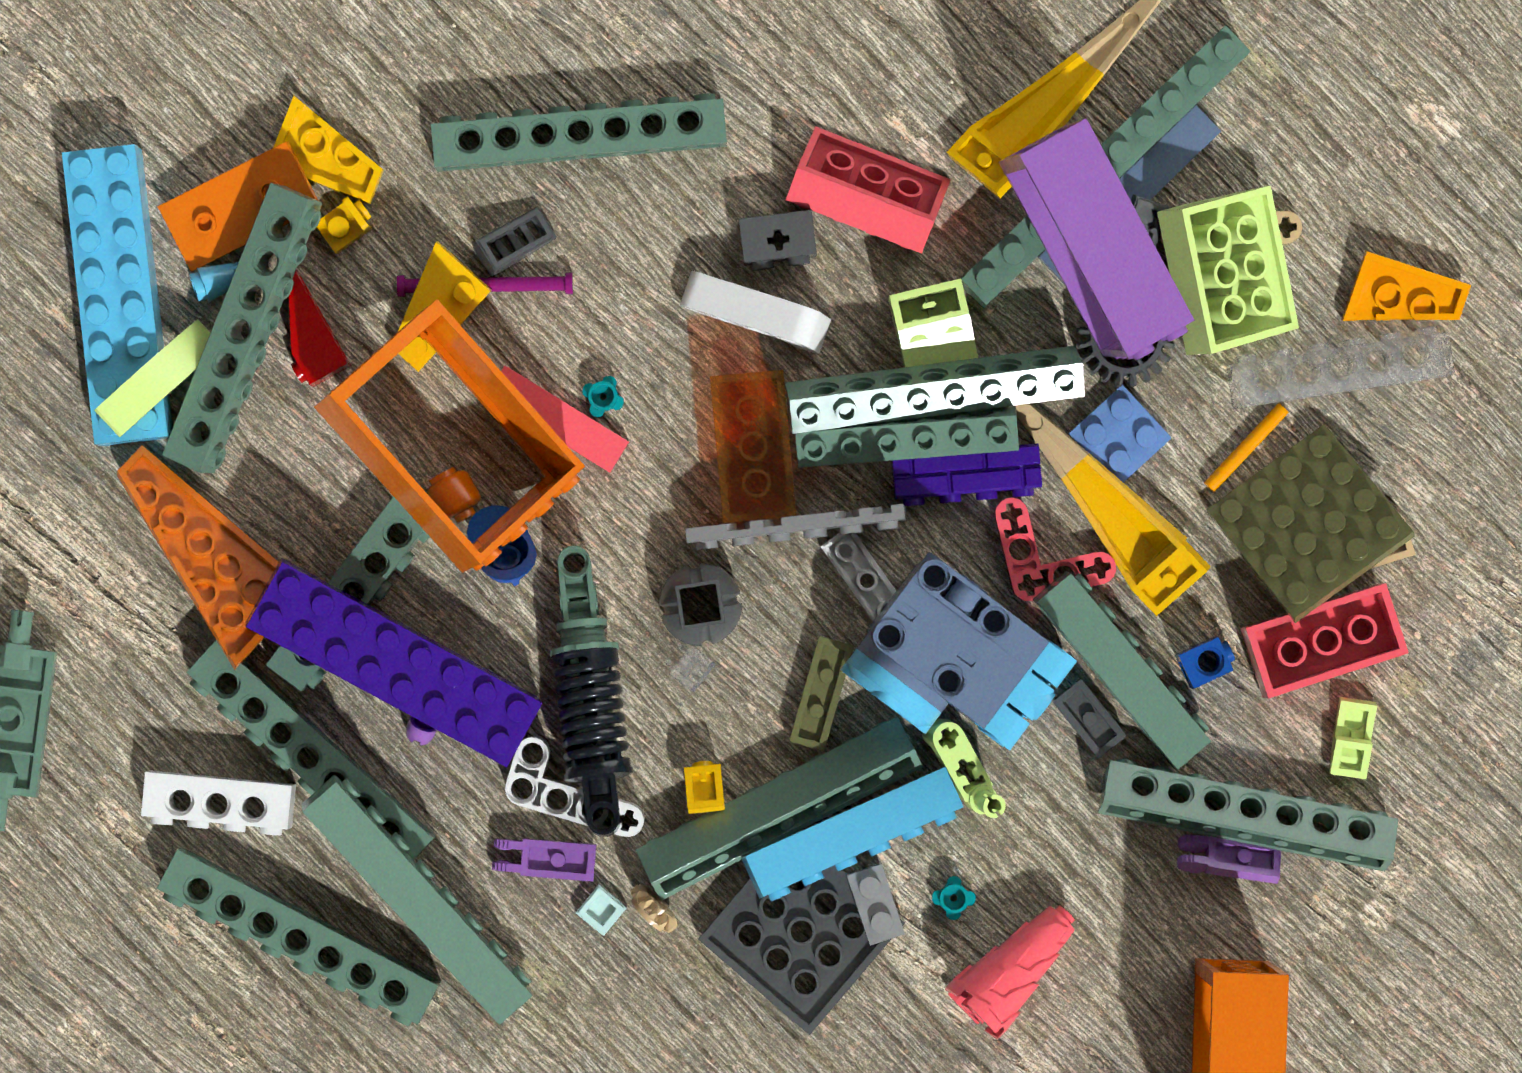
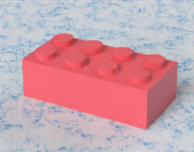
M1378 583L1329 599L1296 623L1288 613L1240 628L1262 698L1268 699L1409 653L1386 583Z

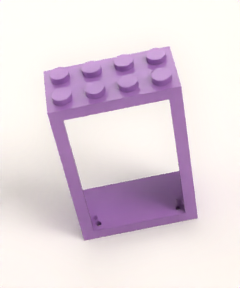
M1087 118L1065 125L999 161L1003 172L1103 356L1115 357V359L1122 358V360L1125 358L1137 360L1155 350L1153 343L1159 340L1161 342L1165 340L1170 342L1188 332L1186 325L1195 320Z

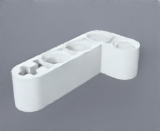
M691 271L680 302L681 307L693 312L783 340L792 346L815 354H820L831 322L829 317L812 308L696 271Z
M531 736L521 741L515 752L506 781L505 792L507 798L516 805L588 826L583 812V788L544 776L550 759L551 750L549 744L538 736ZM528 743H536L541 746L543 757L540 762L530 763L524 758L523 750ZM525 778L531 782L533 790L528 798H520L515 795L513 784L516 779ZM552 789H561L567 794L568 803L564 808L556 809L549 804L548 794ZM618 798L620 815H625L627 810L633 811V818L638 820V825L632 824L629 829L622 828L623 821H621L620 827L615 834L622 837L635 836L644 825V812L638 805ZM603 809L602 816L593 819V823L597 828L607 829L611 826L604 823L609 815V810Z

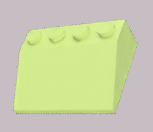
M1271 186L1192 202L1157 212L1169 273L1195 320L1186 325L1188 332L1182 335L1186 355L1213 354L1299 328Z

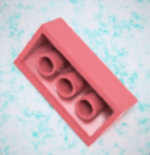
M815 126L795 172L786 201L832 218L834 221L865 231L870 235L896 243L905 249H911L922 254L951 179Z

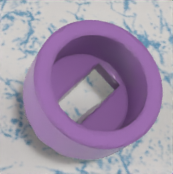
M412 716L406 727V735L409 741L413 743L415 740L419 742L420 746L428 744L434 738L437 731Z

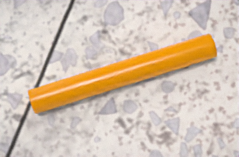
M1278 403L1205 480V486L1212 492H1215L1289 412Z

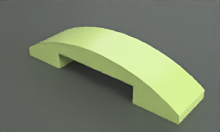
M197 319L133 374L94 411L121 437L196 370L210 332Z

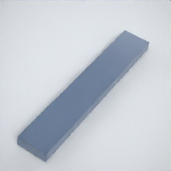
M1197 105L1119 179L1130 200L1133 194L1151 200L1221 132ZM1045 250L1038 258L1063 283Z

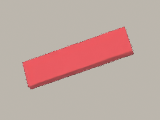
M504 365L501 372L563 442L573 451L611 473L629 441Z

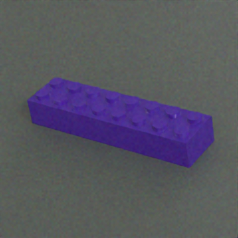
M283 558L279 561L246 620V627L505 767L509 765L543 704L536 695Z

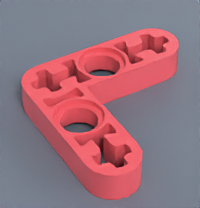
M1006 498L996 506L994 516L1011 589L1018 599L1033 601L1032 599L1045 589V585L1033 588V595L1028 596L1025 590L1020 591L1018 584L1023 582L1024 575L1029 574L1031 580L1043 578L1040 570L1047 569V582L1050 585L1054 582V571L1060 566L1069 567L1073 571L1074 576L1078 573L1080 574L1079 568L1076 565L1077 561H1083L1082 568L1093 566L1095 564L1094 559L1097 557L1100 558L1102 563H1108L1109 569L1104 571V578L1099 579L1097 573L1084 575L1091 587L1105 584L1114 577L1116 563L1105 552H1093L1041 565L1026 505L1020 499ZM1006 504H1012L1014 509L1020 508L1021 515L1016 517L1017 528L1025 525L1026 534L1016 533L1008 538L1005 537L1004 530H1012L1010 521L1008 519L1003 520L1001 517V513L1006 511ZM1023 539L1029 544L1030 553L1026 559L1016 560L1011 556L1009 547L1014 540Z

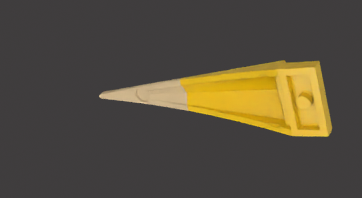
M1139 0L1113 23L1047 74L971 125L946 152L948 156L1001 199L1012 186L1003 172L999 161L1065 126L1162 0Z
M1032 403L1016 405L1017 417L1034 441L1039 444V448L1081 508L1110 556L1114 559L1130 589L1156 616L1210 569L1211 566L1186 541L1187 537L1038 408Z

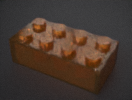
M773 370L710 376L723 524L755 520H775L782 517L796 516L784 371Z

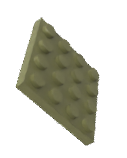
M1325 424L1206 509L1211 519L1295 623L1415 537L1414 531Z

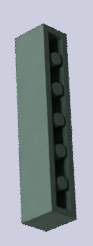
M1065 571L1032 600L1170 765L1177 770L1180 769L1212 742L1205 734L1209 730L1208 726L1196 713L1192 716L1187 713L1182 707L1186 700L1173 685L1167 688L1158 677L1163 673L1150 657L1145 660L1141 658L1135 650L1140 646L1126 629L1120 632L1112 623L1116 616L1103 601L1097 605L1091 598L1089 593L1093 589L1082 575L1078 573L1076 576H1073Z

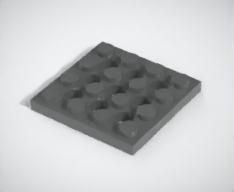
M835 865L822 871L825 878L802 889L796 890L789 886L791 893L780 898L785 907L783 913L778 917H769L764 913L763 903L769 896L767 895L759 899L754 885L749 878L698 938L701 943L809 1035L891 940L889 939L870 946L865 929L857 937H849L843 932L842 925L847 918L854 916L861 919L847 878L848 873L844 870L837 871ZM830 893L835 897L836 906L833 911L821 913L815 908L814 902L819 894ZM797 921L808 922L812 927L810 938L805 941L795 940L791 935L792 925ZM754 925L760 930L761 937L756 944L746 945L742 943L739 938V932L743 926ZM828 944L836 946L840 951V958L833 965L823 964L818 957L820 949ZM779 948L787 953L789 959L785 967L774 969L769 966L767 955L773 949ZM804 972L812 974L816 979L815 988L808 993H802L795 987L796 977Z

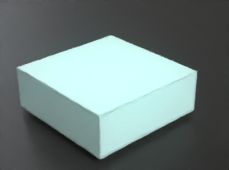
M598 884L576 911V914L604 936L626 910L627 906Z

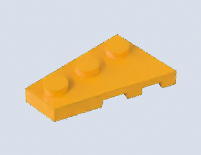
M1365 250L1341 320H1459L1471 285Z

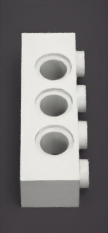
M150 770L145 772L141 816L151 817V824L172 825L173 819L187 820V827L208 829L209 822L224 824L223 830L245 832L246 826L260 827V834L282 835V829L288 830L292 828L296 784ZM178 790L186 791L191 798V803L187 810H180L174 804L173 798ZM215 793L222 794L227 800V809L222 814L214 812L210 807V799ZM250 797H257L263 802L264 811L260 817H253L247 812L246 803Z

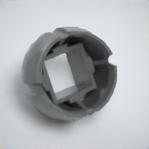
M700 563L694 569L689 565L683 566L666 580L661 590L659 606L664 608V614L661 616L662 622L676 639L685 644L702 646L704 641H710L712 644L718 643L728 637L740 620L742 603L737 601V595L740 594L739 587L725 570L715 565ZM716 584L721 620L685 626L680 589Z

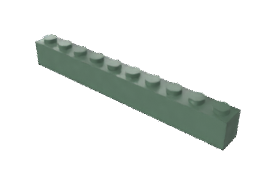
M1226 25L1101 144L1119 179L1251 52ZM1028 216L1017 224L961 278L963 288L983 309L1045 251Z

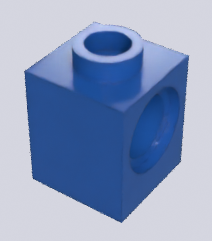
M1212 637L1174 655L1189 688L1192 689L1234 671L1231 662L1235 661L1234 654L1228 642H1221L1219 637ZM1207 650L1211 651L1216 657V665L1209 672L1203 671L1198 665L1200 654Z

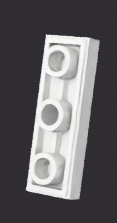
M838 533L820 547L872 621H874L896 590L857 534L842 535ZM866 573L872 575L874 579L873 585L869 588L863 587L860 583L861 576Z

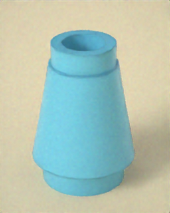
M239 262L196 268L197 272L189 274L198 302L206 299L208 302H211L227 293Z

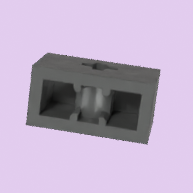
M812 210L739 219L744 266L752 265V271L773 269V262L788 261V266L810 264V258L817 256ZM774 233H781L783 239H789V242L783 244V250L778 251L775 245H768L767 241L773 240Z

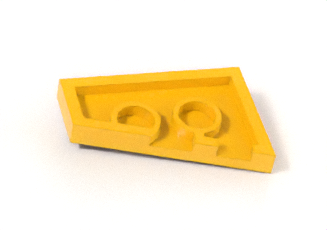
M293 96L273 148L289 141L309 181L371 204L384 170L302 101Z
M436 241L398 331L436 299L461 325L492 289L441 243ZM418 335L398 354L419 372L436 352L425 339L422 340Z

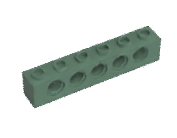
M1016 405L795 433L798 468L1019 451Z
M393 496L328 583L346 592V588L350 583L358 582L364 588L362 602L371 605L374 599L380 602L392 588L393 584L389 580L396 570L402 573L414 559L415 555L411 553V550L419 540L425 543L430 536ZM402 523L407 527L409 536L403 544L397 545L390 539V530L394 525ZM379 552L386 558V568L381 573L374 574L368 568V559L372 554ZM282 646L277 649L266 664V666L299 691H306L308 687L314 690L327 673L321 667Z

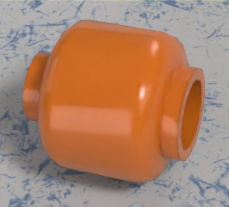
M452 467L429 480L431 486L427 490V494L450 519L454 518L457 524L476 513L473 507L479 503L481 495L467 471H457L455 467Z

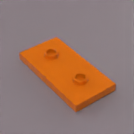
M289 141L157 206L191 272L246 245L270 183L286 186L318 200ZM286 220L283 226L289 224V220Z

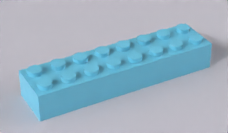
M135 144L62 152L94 445L110 446L169 439L173 429L170 394L164 397L121 437L94 411L164 348L142 149Z

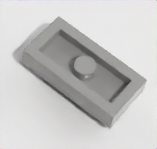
M882 863L847 874L870 946L904 935L905 932Z

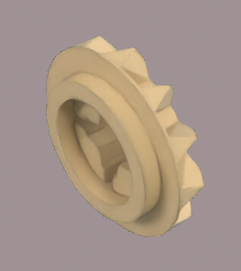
M639 884L630 890L633 897V905L655 929L660 932L664 930L667 933H671L678 926L675 914L668 908V905L661 901L652 889H649L646 885Z

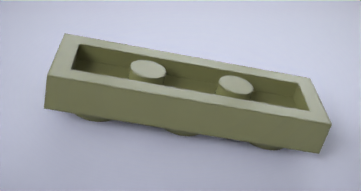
M823 636L818 637L790 735V742L825 751L846 674L840 669L851 656L854 645Z

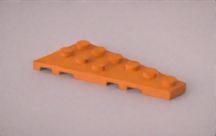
M141 445L117 470V476L235 670L264 639L262 635L246 627V620L279 562Z

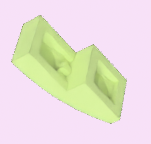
M1339 697L1331 749L1330 774L1359 779L1367 778L1373 746L1371 737L1377 711L1376 702Z

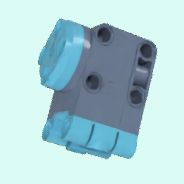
M928 552L924 559L914 566L889 599V602L883 607L880 614L871 623L868 633L840 670L924 734L928 732L949 704L976 724L977 728L1010 751L1030 725L1023 717L1033 721L1041 716L1055 696V691L1049 686L1053 685L1058 688L1077 660L1053 642L1046 640L1005 609L969 578L959 574L937 556Z

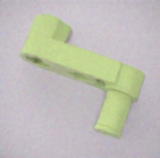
M938 717L928 732L922 734L923 740L933 749L941 766L946 767L959 798L964 801L969 809L978 814H985L990 818L998 817L995 812L1002 815L1006 807L1005 800L994 791L993 784L964 731L958 724ZM946 729L947 731L944 732L945 740L940 741L943 737L941 731ZM961 759L967 763L970 762L966 770L975 781L969 783L966 776L956 772L960 768L958 762Z

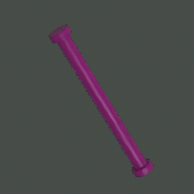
M567 272L565 276L479 278L492 289L491 292L565 291V294H573V272ZM397 275V296L406 297V293H414L420 279H406L405 275Z

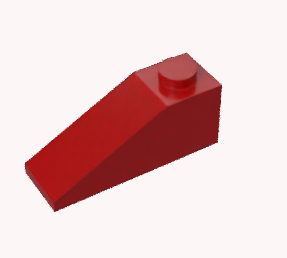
M296 270L292 278L294 281L293 289L289 295L291 353L296 360L291 364V367L301 383L307 381L310 386L315 387L352 365L299 271Z

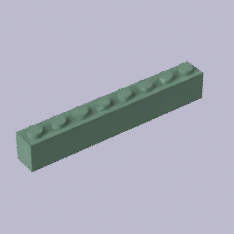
M897 716L889 721L877 724L874 729L856 738L847 739L840 746L824 754L812 757L807 763L791 771L779 774L775 779L760 787L749 789L742 796L726 803L725 810L709 812L693 821L684 822L677 829L661 837L649 840L644 846L636 849V852L651 885L662 901L742 860L741 858L780 841L923 768Z
M336 775L331 777L301 804L302 812L499 1025L503 1023L533 996L529 986L532 982L531 978L519 965L515 968L511 967L504 959L508 955L507 952L495 939L488 942L480 933L484 929L483 926L470 912L464 915L456 907L459 900L449 888L444 886L440 889L431 880L435 875L428 865L421 859L415 862L409 856L407 851L410 850V847L404 839L396 832L391 836L382 826L386 821L373 806L367 809L357 799L361 795L357 788L347 778L341 782Z

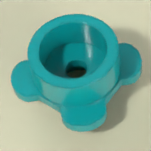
M605 376L600 382L584 385L582 393L588 398L591 405L589 411L594 417H601L606 411L611 409L620 410L623 407L624 399L618 395L616 390L617 381L614 377ZM601 393H605L607 395V398L605 400L600 399Z
M951 876L947 879V884L941 890L933 892L932 901L935 905H940L946 911L948 919L957 920L967 906H972L975 903L976 896L972 891H967L962 886V881L959 877ZM955 894L957 896V900L951 901V895Z

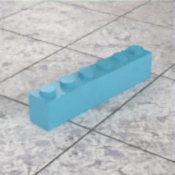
M943 767L741 859L759 899L768 895L772 902L790 894L789 885L802 880L805 887L825 878L822 871L835 865L837 871H841L858 863L855 856L868 850L872 857L890 849L889 840L902 836L905 842L923 834L922 826L935 820L937 827L957 818L955 811L964 806L946 767Z

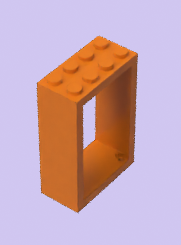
M438 299L417 314L314 406L318 413L462 573L471 568L478 571L483 566L486 567L502 553L498 547L500 545L504 547L510 541L514 542L528 529L525 522L529 523L536 517L539 518L555 504L551 498L555 499L560 494H565L581 480L577 474L585 467ZM418 335L422 340H426L537 465L544 476L473 543L466 538L345 402Z
M1195 958L1191 1073H1286L1289 975L1269 961Z

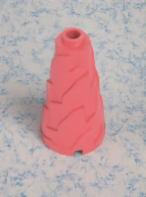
M1058 905L1056 909L1049 906L1031 922L1028 923L1026 921L999 947L995 946L976 964L967 966L945 987V990L949 992L948 995L977 1025L985 1022L988 1027L984 1031L995 1039H999L1019 1016V1009L1039 986L1037 982L1059 957L1060 954L1058 952L1075 930L1071 925L1075 919L1062 906Z

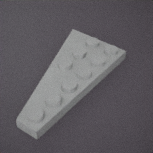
M896 504L886 509L882 507L855 509L847 513L845 511L782 517L780 520H755L742 524H720L685 528L687 543H696V550L718 548L717 541L732 539V546L754 544V537L768 536L769 542L791 540L790 533L803 532L805 539L827 537V529L840 528V534L842 535L864 533L863 526L877 524L878 531L900 529V522L907 521L905 505Z

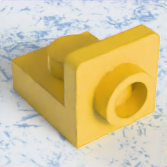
M348 196L342 200V204L319 221L317 229L336 254L372 230L367 223V220L372 218V216L360 199L353 203Z
M698 761L693 763L692 767H684L688 814L725 810L721 764H713L711 761Z

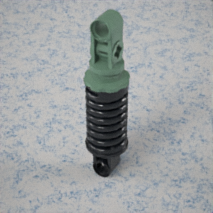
M568 546L560 552L557 559L560 582L559 599L561 615L564 621L556 624V633L561 635V646L549 652L552 661L560 666L555 669L554 677L561 681L556 685L555 690L561 696L557 701V706L562 710L558 717L559 721L563 723L560 734L565 737L562 742V748L566 751L563 755L565 763V775H563L564 782L582 783L587 825L595 835L609 837L617 832L621 824L616 779L634 773L630 758L627 756L622 757L621 751H626L629 748L628 742L625 740L617 741V738L624 737L627 734L626 727L615 726V724L625 721V714L613 711L624 706V701L621 698H612V696L622 693L621 685L610 684L621 678L620 672L611 668L619 664V643L606 641L604 629L608 627L607 619L597 616L599 615L596 584L593 581L592 564L589 554L580 546ZM571 556H579L585 561L584 568L578 573H570L564 568L566 560ZM606 809L614 814V822L607 829H599L593 823V817L599 810Z

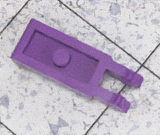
M1187 834L1178 838V847L1182 851H1190L1191 853L1206 851V856L1191 854L1179 856L1177 858V867L1181 871H1189L1190 873L1205 871V874L1277 884L1280 879L1281 850L1212 836Z
M523 838V841L494 839V847L500 850H522L521 863L509 862L507 860L492 861V870L520 873V876L594 881L597 844Z

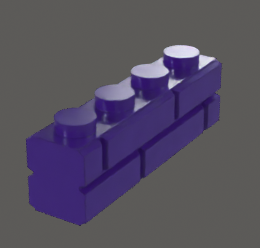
M1038 443L1019 445V451L891 460L894 499L903 500L905 506L925 505L924 498L939 497L940 503L961 502V495L976 494V500L998 499L997 492L1012 491V497L1034 496V489L1042 487Z

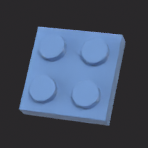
M1123 384L1068 433L1072 439L1122 482H1125L1171 439V436Z

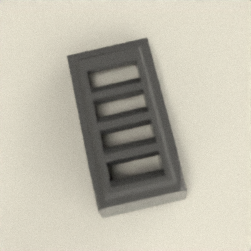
M537 206L477 239L473 249L490 277H493L555 240L556 235ZM529 221H532L541 236L537 240L526 225ZM516 229H519L528 245L522 246L514 233ZM503 237L507 238L515 252L509 254L501 240ZM492 244L501 257L499 261L496 260L489 248Z

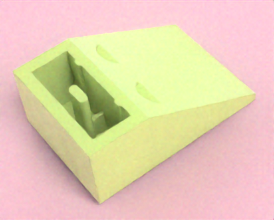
M961 278L889 295L888 302L904 367L978 358Z

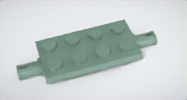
M13 609L10 612L8 641L4 642L3 645L0 644V831H5L8 800L12 799L13 795L35 798L39 795L58 653L55 651L32 649L33 645H29L34 612Z

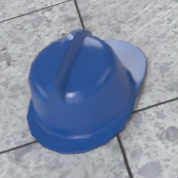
M493 505L484 507L476 512L468 524V539L473 543L510 508ZM528 530L514 542L510 541L504 547L501 545L498 547L502 553L488 566L481 568L487 576L499 583H512L513 586L519 585L520 579L535 565L537 557L535 545Z

